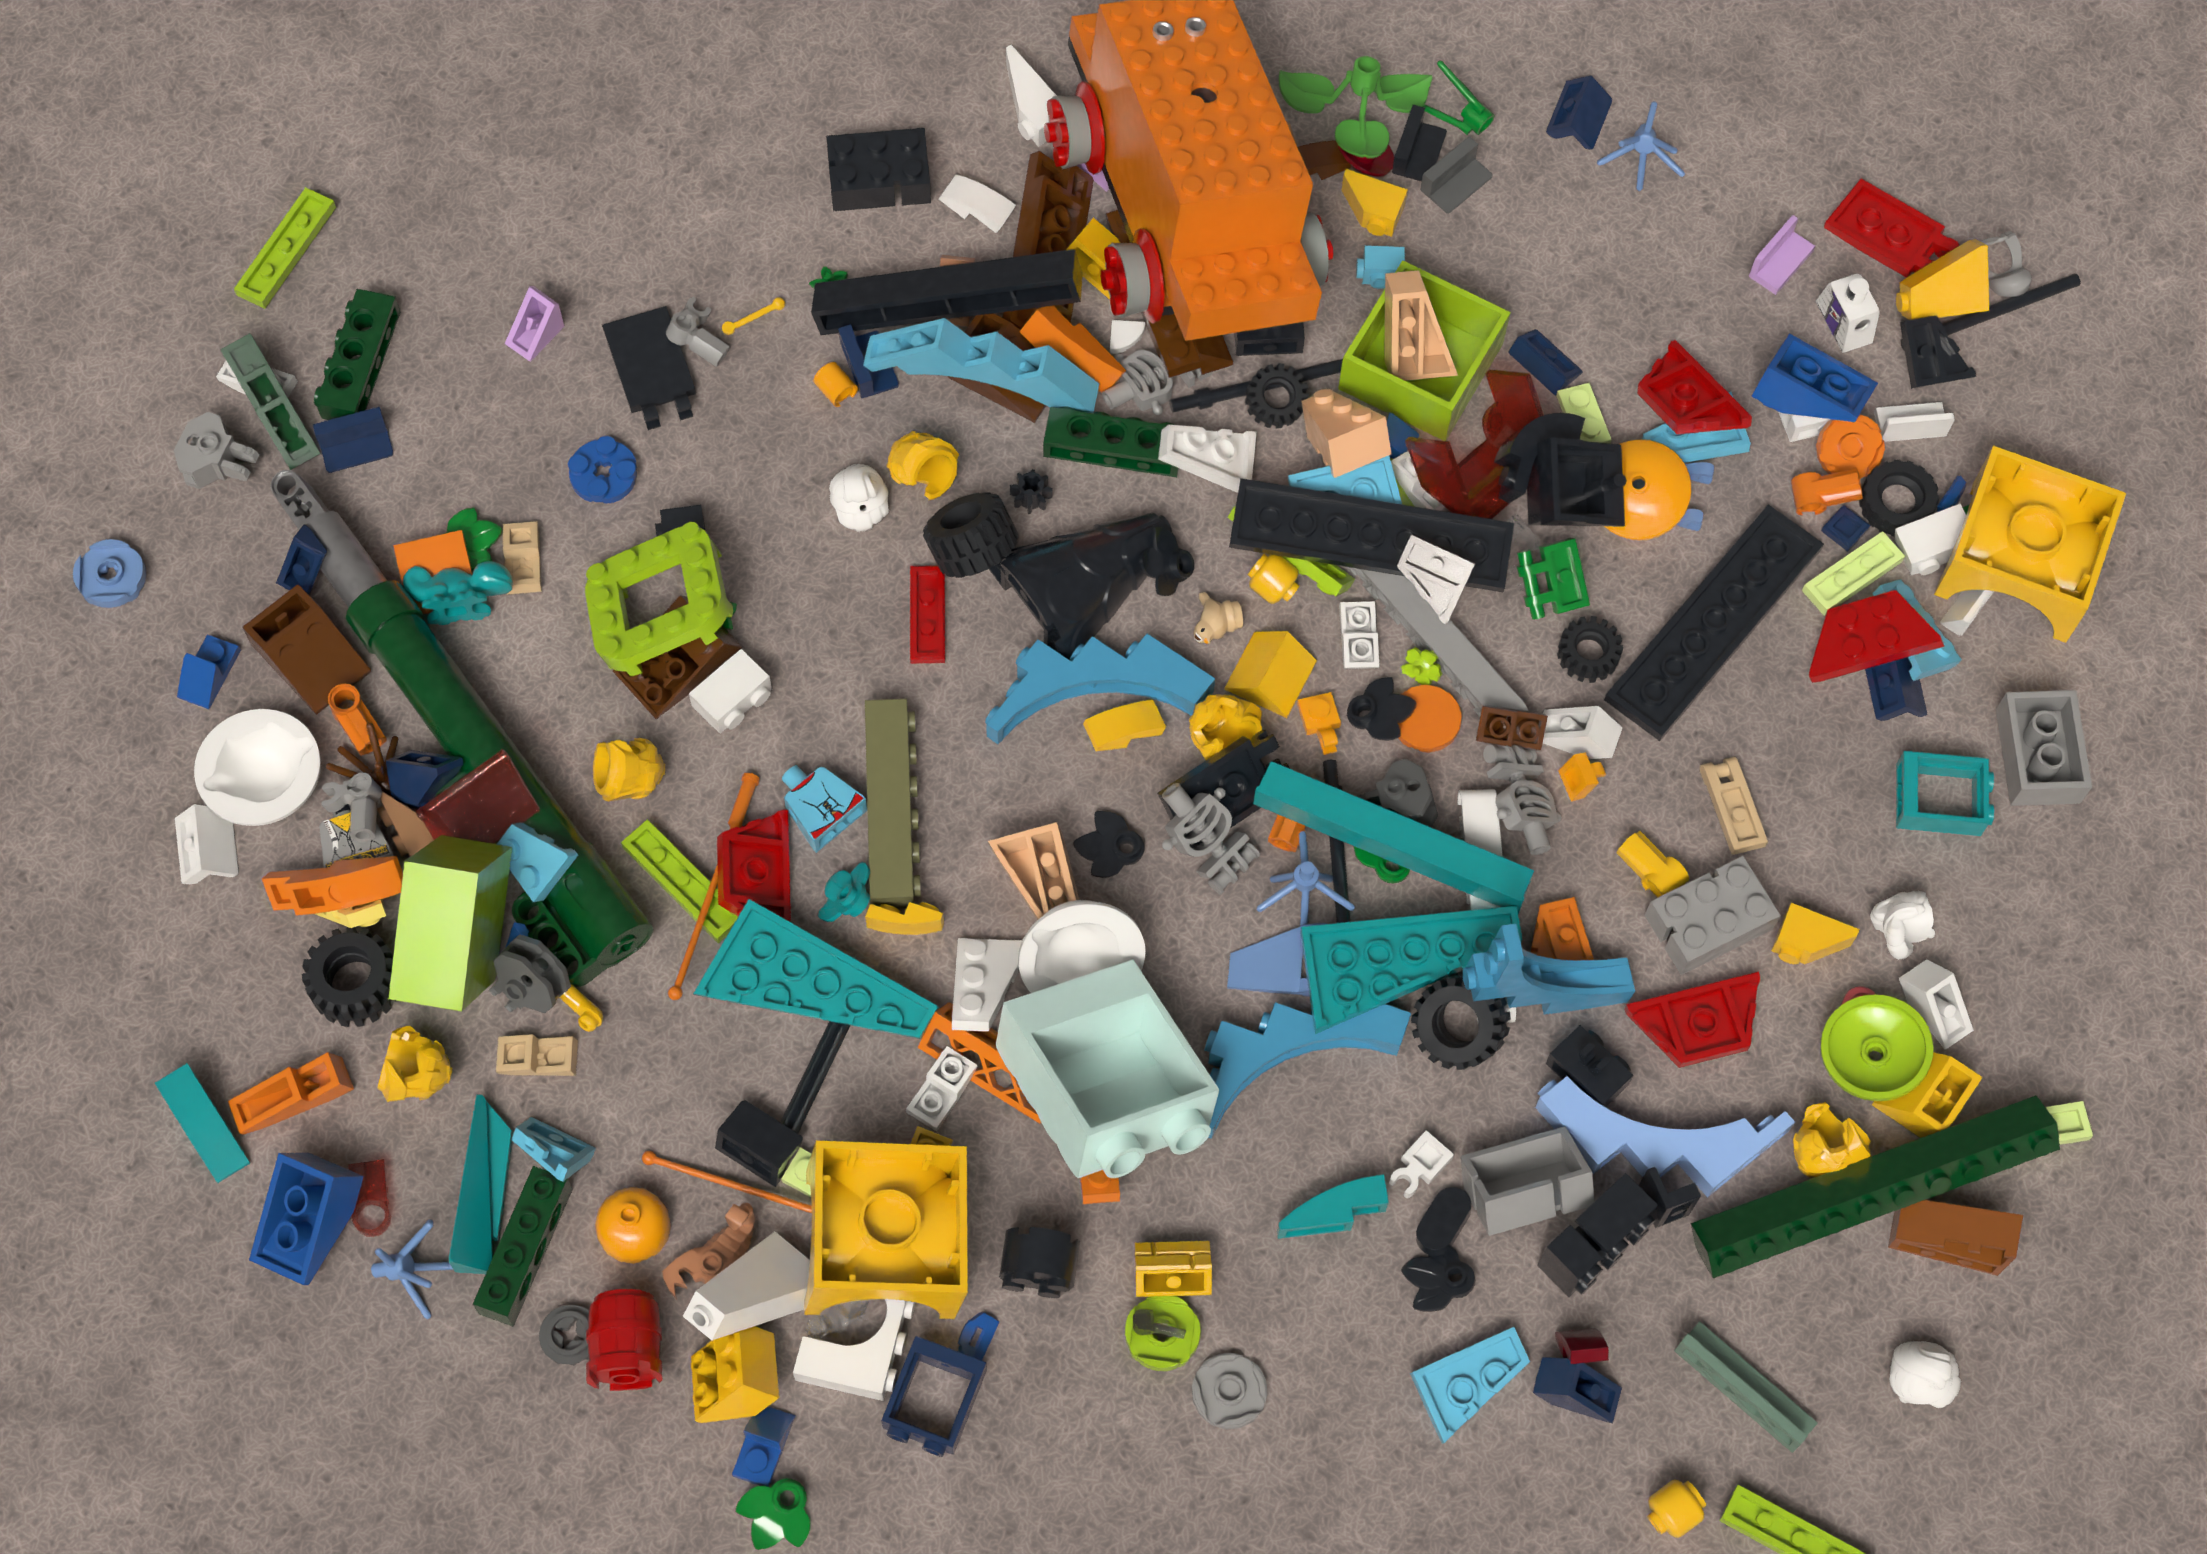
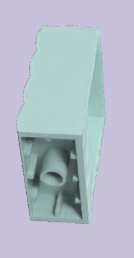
M1134 960L1003 1002L996 1048L1006 1067L1016 1078L1024 1096L1036 1110L1045 1130L1057 1144L1066 1164L1077 1178L1101 1170L1109 1178H1119L1135 1170L1143 1162L1145 1154L1169 1146L1174 1154H1185L1198 1148L1209 1137L1211 1132L1210 1123L1219 1088Z

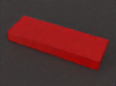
M910 566V664L945 663V574L940 571L938 566Z

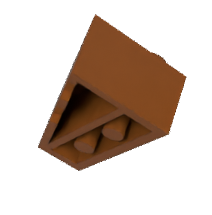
M1926 1199L1894 1211L1888 1248L1998 1276L2017 1258L2023 1215L1941 1203Z

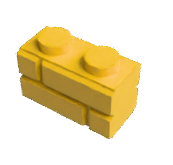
M1210 1241L1135 1243L1136 1297L1212 1295Z

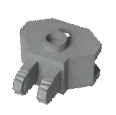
M206 412L187 423L173 450L179 471L183 473L186 485L197 489L218 479L225 481L227 476L247 481L251 472L244 466L234 462L237 458L249 463H256L260 455L256 450L236 443L233 437L228 435L221 416Z

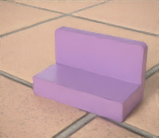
M1794 215L1789 218L1757 255L1749 274L1751 279L1775 295L1815 248V245L1794 232L1798 218Z

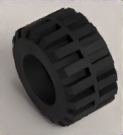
M991 492L973 493L946 504L927 521V525L923 529V537L940 571L948 577L956 576V578L976 575L997 565L1003 560V556L1007 557L1012 552L1011 550L1016 547L1017 539L1019 538V534L999 495L991 494Z
M347 927L345 933H341L339 928L332 930L333 936L328 939L324 935L317 939L320 945L317 948L311 946L308 950L311 959H304L302 965L306 972L302 974V982L318 1012L321 1015L324 1014L326 1019L332 1023L337 1019L340 1025L344 1027H349L350 1021H354L357 1027L365 1026L364 1019L370 1017L373 1023L379 1020L377 1012L380 1010L387 1014L391 1009L388 1003L390 999L388 998L393 954L388 945H385L383 939L377 934L372 936L370 930L364 928L358 933L355 927ZM353 962H362L371 966L368 979L360 987L350 991H341L332 987L335 974L343 966Z
M1450 975L1434 983L1422 993V998L1418 999L1415 1003L1414 1008L1417 1009V1012L1412 1015L1411 1023H1416L1417 1028L1412 1031L1414 1039L1420 1038L1422 1044L1418 1045L1421 1052L1427 1050L1431 1054L1428 1057L1429 1060L1433 1063L1439 1060L1442 1062L1441 1067L1447 1069L1456 1066L1457 1070H1464L1469 1066L1475 1067L1481 1064L1505 1043L1503 1039L1509 1034L1510 1027H1507L1506 1023L1511 1020L1510 1012H1505L1504 1006L1508 1004L1505 997L1473 1001L1471 989L1467 990L1465 988L1463 975ZM1460 1001L1466 1003L1475 1011L1479 1021V1030L1476 1038L1472 1041L1458 1040L1446 1029L1444 1010L1449 1002Z

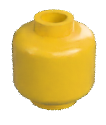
M1264 553L1247 574L1251 578L1249 587L1270 604H1275L1282 598L1288 602L1300 587L1295 582L1299 574L1298 569L1283 556L1271 554L1267 556Z
M1676 1479L1671 1480L1648 1499L1649 1508L1652 1512L1647 1515V1518L1660 1535L1667 1531L1675 1538L1682 1537L1702 1522L1705 1516L1703 1508L1706 1506V1502L1689 1481L1682 1483Z

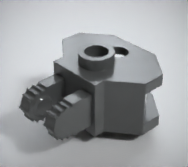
M1408 759L1392 763L1384 779L1376 782L1377 789L1357 796L1431 828L1438 817L1432 790L1427 782L1424 769Z
M519 934L494 959L493 962L498 980L488 991L493 996L503 992L509 999L505 1005L509 1012H512L517 1007L519 1009L527 1007L546 1013L556 1004V1000L568 991L571 985L566 967L541 941Z

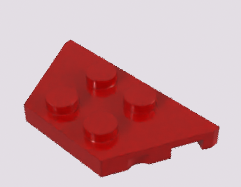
M1676 340L1670 342L1668 352L1662 359L1658 358L1652 366V371L1646 374L1638 384L1637 394L1676 434L1743 429L1751 426L1752 416Z
M1892 590L1827 610L1810 667L1809 678L1812 683L1825 681L1945 647L1941 636L1899 592Z
M780 810L774 815L753 820L745 826L734 827L717 836L718 905L734 915L739 916L748 899L791 922L788 810Z
M1755 972L1626 1004L1624 1010L1626 1015L1678 1068L1745 1052L1751 1046L1752 1023L1757 1003L1755 1002L1757 988L1760 983V974Z

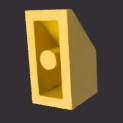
M1346 169L1341 190L1361 227L1366 228L1368 232L1376 236L1387 235L1392 237L1404 210L1408 189Z
M1093 217L1066 250H1076L1083 277L1110 299L1109 291L1103 289L1100 277L1101 270H1106L1104 249L1111 243L1120 242L1115 235Z
M1791 903L1783 917L1771 951L1779 954L1778 957L1786 963L1799 964L1800 962L1807 964L1851 947L1860 929Z

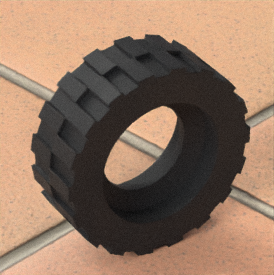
M1894 460L1893 462H1883L1881 466H1876L1872 470L1862 487L1863 499L1859 500L1862 515L1869 521L1868 524L1877 528L1880 533L1883 531L1895 537L1896 528L1934 514L1939 502L1938 486L1934 483L1932 475L1928 474L1922 466H1917L1911 461ZM1892 485L1907 487L1915 497L1914 508L1907 513L1892 512L1883 503V491Z

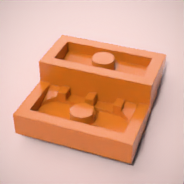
M462 530L393 545L402 585L404 575L408 569L414 566L426 569L431 574V577L446 568H458L473 575ZM413 599L423 614L433 612V609L422 608V603Z

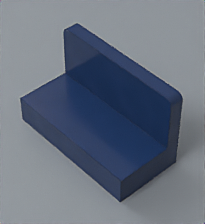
M1592 75L1566 81L1546 133L1555 139L1573 135L1585 149H1593L1612 104V98Z
M851 324L838 328L840 344L855 384L858 386L861 399L898 388L899 383L893 367L872 372L863 366L870 336L879 334V332L872 331L855 337Z
M380 407L313 424L315 436L321 448L328 473L388 458L394 454Z
M1908 657L1865 669L1877 720H1890L1907 712L1918 717L1927 715L1920 679L1912 680L1909 673L1912 664Z

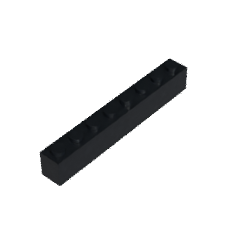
M1071 249L815 283L811 313L820 335L839 333L838 328L850 324L853 331L929 322L942 318L953 319L1081 302L1083 272L1076 250Z

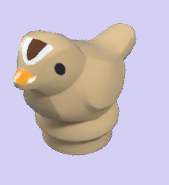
M1206 592L1199 593V599L1204 608L1200 621L1196 624L1193 632L1197 642L1208 645L1212 639L1222 638L1226 631L1234 632L1235 629L1243 627V614L1238 601L1230 602V600H1225L1220 603L1211 599Z

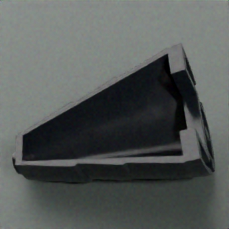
M1153 512L1095 524L1093 529L1051 537L1046 541L1013 548L1007 557L1003 556V560L989 568V570L1005 591L1011 587L1015 590L1044 629V644L1070 660L1075 649L1080 644L1086 645L1092 636L1095 637L1103 625L1108 623L1132 590H1137L1146 579L1147 575L1143 573L1140 567L1139 557L1143 550L1153 547V528L1162 527L1171 533L1172 528L1163 515L1158 516Z

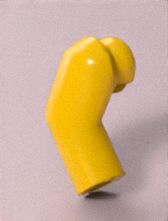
M571 984L568 991L559 998L580 1016L578 1023L583 1030L588 1032L594 1031L596 1027L601 1026L603 1013Z

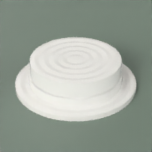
M270 709L244 711L222 721L202 742L194 766L196 787L210 810L229 822L246 826L271 824L293 814L311 796L320 775V751L309 729L293 716Z
M1090 900L1065 902L1045 913L1026 933L1018 954L1020 975L1027 989L1033 993L1130 960H1134L1139 969L1142 970L1145 961V943L1136 922L1121 909L1106 903Z

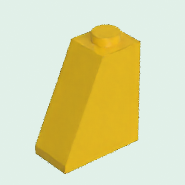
M1977 239L1969 240L1899 282L1900 292L1896 294L1897 310L1909 320L1930 316L1940 318L1989 311L1988 245Z

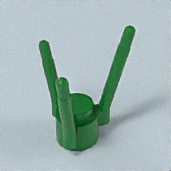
M1438 61V67L1469 103L1461 112V116L1464 118L1463 122L1427 105L1423 106L1425 112L1459 128L1466 135L1472 130L1479 135L1491 125L1495 115L1478 101L1473 93L1455 76L1443 61Z

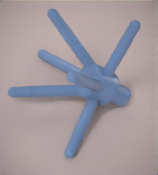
M1655 101L1650 105L1646 124H1642L1634 136L1619 141V146L1622 148L1597 161V164L1601 166L1635 149L1640 153L1636 186L1638 191L1643 189L1646 157L1649 153L1654 152L1679 176L1683 177L1685 175V172L1660 149L1662 148L1672 154H1676L1678 151L1677 148L1658 139L1656 132L1652 129L1657 108Z
M1304 831L1299 833L1301 864L1295 868L1294 872L1270 877L1272 883L1293 881L1257 906V911L1262 912L1296 888L1302 892L1300 926L1308 924L1309 892L1317 888L1348 910L1353 911L1355 908L1351 902L1320 882H1332L1333 877L1332 875L1318 872L1314 864L1308 861L1306 833Z
M427 1220L422 1228L398 1253L388 1255L381 1248H377L375 1254L384 1262L374 1263L371 1267L372 1275L375 1278L386 1276L392 1281L399 1279L426 1319L431 1318V1313L411 1282L426 1288H430L432 1282L413 1274V1272L453 1270L449 1262L414 1263L410 1255L433 1227L432 1220Z

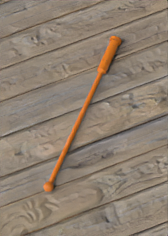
M744 773L742 776V784L728 821L730 829L742 827L755 787L758 786L760 778L753 773ZM717 865L674 986L668 990V996L672 1000H679L683 995L681 987L718 884Z
M646 1151L642 1155V1161L645 1165L657 1164L812 1213L811 1205L657 1157L653 1151Z

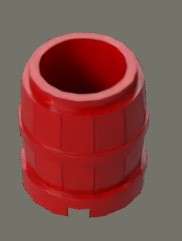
M616 1289L598 1294L590 1305L588 1329L586 1330L589 1362L586 1363L587 1384L599 1389V1382L610 1383V1391L650 1388L652 1387V1379L655 1378L660 1383L662 1381V1361L660 1360L662 1328L660 1327L659 1306L654 1300V1296L649 1292L636 1289Z

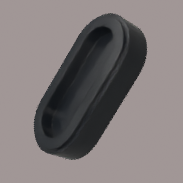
M1448 1187L1441 1190L1434 1198L1416 1230L1417 1245L1424 1253L1432 1256L1442 1255L1449 1251L1471 1214V1199L1464 1190Z

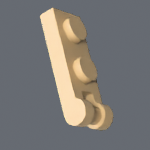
M1735 756L1723 760V763L1716 765L1712 762L1700 765V773L1709 791L1731 854L1735 855L1766 847L1768 840L1737 758ZM1727 776L1730 779V782L1721 784L1719 778Z

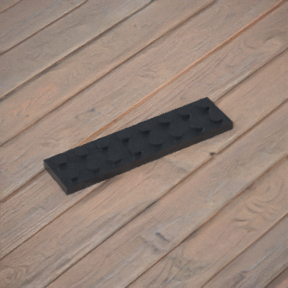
M1240 478L1229 548L1404 576L1397 567V564L1411 534L1414 533L1476 562L1465 585L1466 587L1503 593L1507 578L1514 523Z
M1768 504L1607 692L1604 701L1658 741H1661L1819 554L1824 543Z

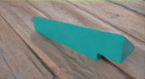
M478 1094L475 1099L449 1253V1263L457 1273L486 1274L492 1261V1241H499L512 1146V1130L490 1106L485 1097Z

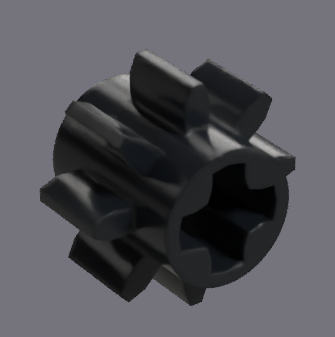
M1034 469L1024 475L1017 473V484L1010 485V495L1016 496L1014 507L1019 508L1023 506L1027 508L1028 514H1031L1032 510L1038 507L1045 510V499H1051L1053 496V488L1047 487L1048 476L1041 477L1035 473Z

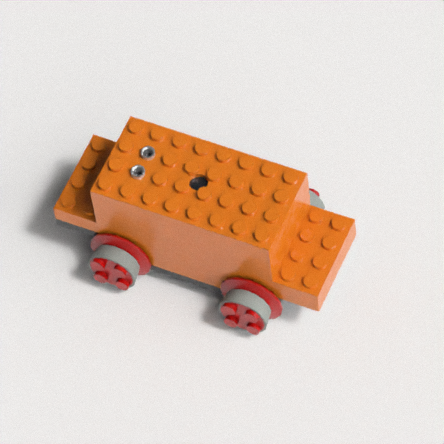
M1128 0L1099 4L1098 13L1072 16L1068 47L1082 82L1077 85L1075 96H1053L1047 101L1049 123L1044 124V135L1047 143H1052L1056 167L1066 169L1084 163L1088 171L1093 175L1103 171L1131 242L1111 243L1104 249L1106 270H1101L1100 277L1103 289L1109 291L1113 315H1119L1123 318L1143 312L1149 322L1156 323L1160 321L1162 316L1175 314L1185 341L1316 320L1322 295L1320 286L1324 285L1328 280V260L1333 259V246L1329 239L1326 240L1321 217L1313 213L1307 214L1313 182L1234 1Z

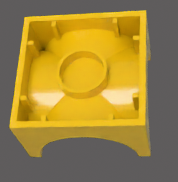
M1993 446L1973 482L1970 494L1973 496L1966 518L1934 595L1948 600L1955 593L1965 590H1989L2014 596L2040 610L2053 626V638L2066 643L2089 608L2126 493Z
M816 1140L806 1170V1184L810 1185L812 1229L804 1315H820L826 1308L850 1301L892 1299L924 1304L938 1311L939 1319H955L968 1293L967 1146Z

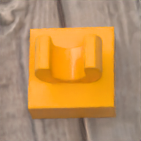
M1586 752L1574 754L1558 770L1571 802L1585 798L1599 784L1597 778L1606 775L1602 763L1594 762L1590 764Z

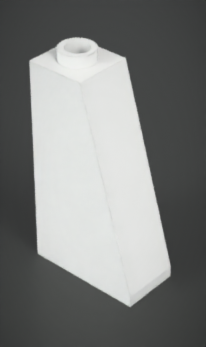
M774 1231L696 1290L683 1317L710 1340H715L804 1310L810 1260Z

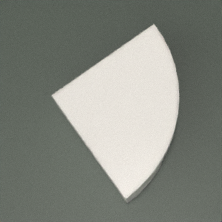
M1112 320L1110 354L1123 353L1126 349L1131 348L1140 341L1145 331V322Z

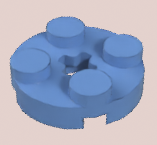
M114 539L102 540L89 547L90 551L85 553L83 558L81 555L78 557L73 568V579L77 589L88 603L98 607L112 608L124 605L139 596L146 580V567L137 551L130 548L129 544ZM113 567L115 572L117 573V575L110 580H106V578L101 577V575L106 574L108 572V568Z

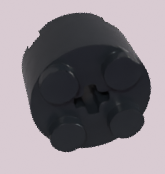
M1019 1227L1006 1230L999 1274L1000 1279L1003 1280V1289L1021 1292L1024 1291V1287L1038 1289V1295L1041 1297L1060 1298L1061 1291L1066 1292L1074 1288L1080 1246L1078 1239L1071 1243L1070 1234L1039 1227H1030L1029 1234H1018Z

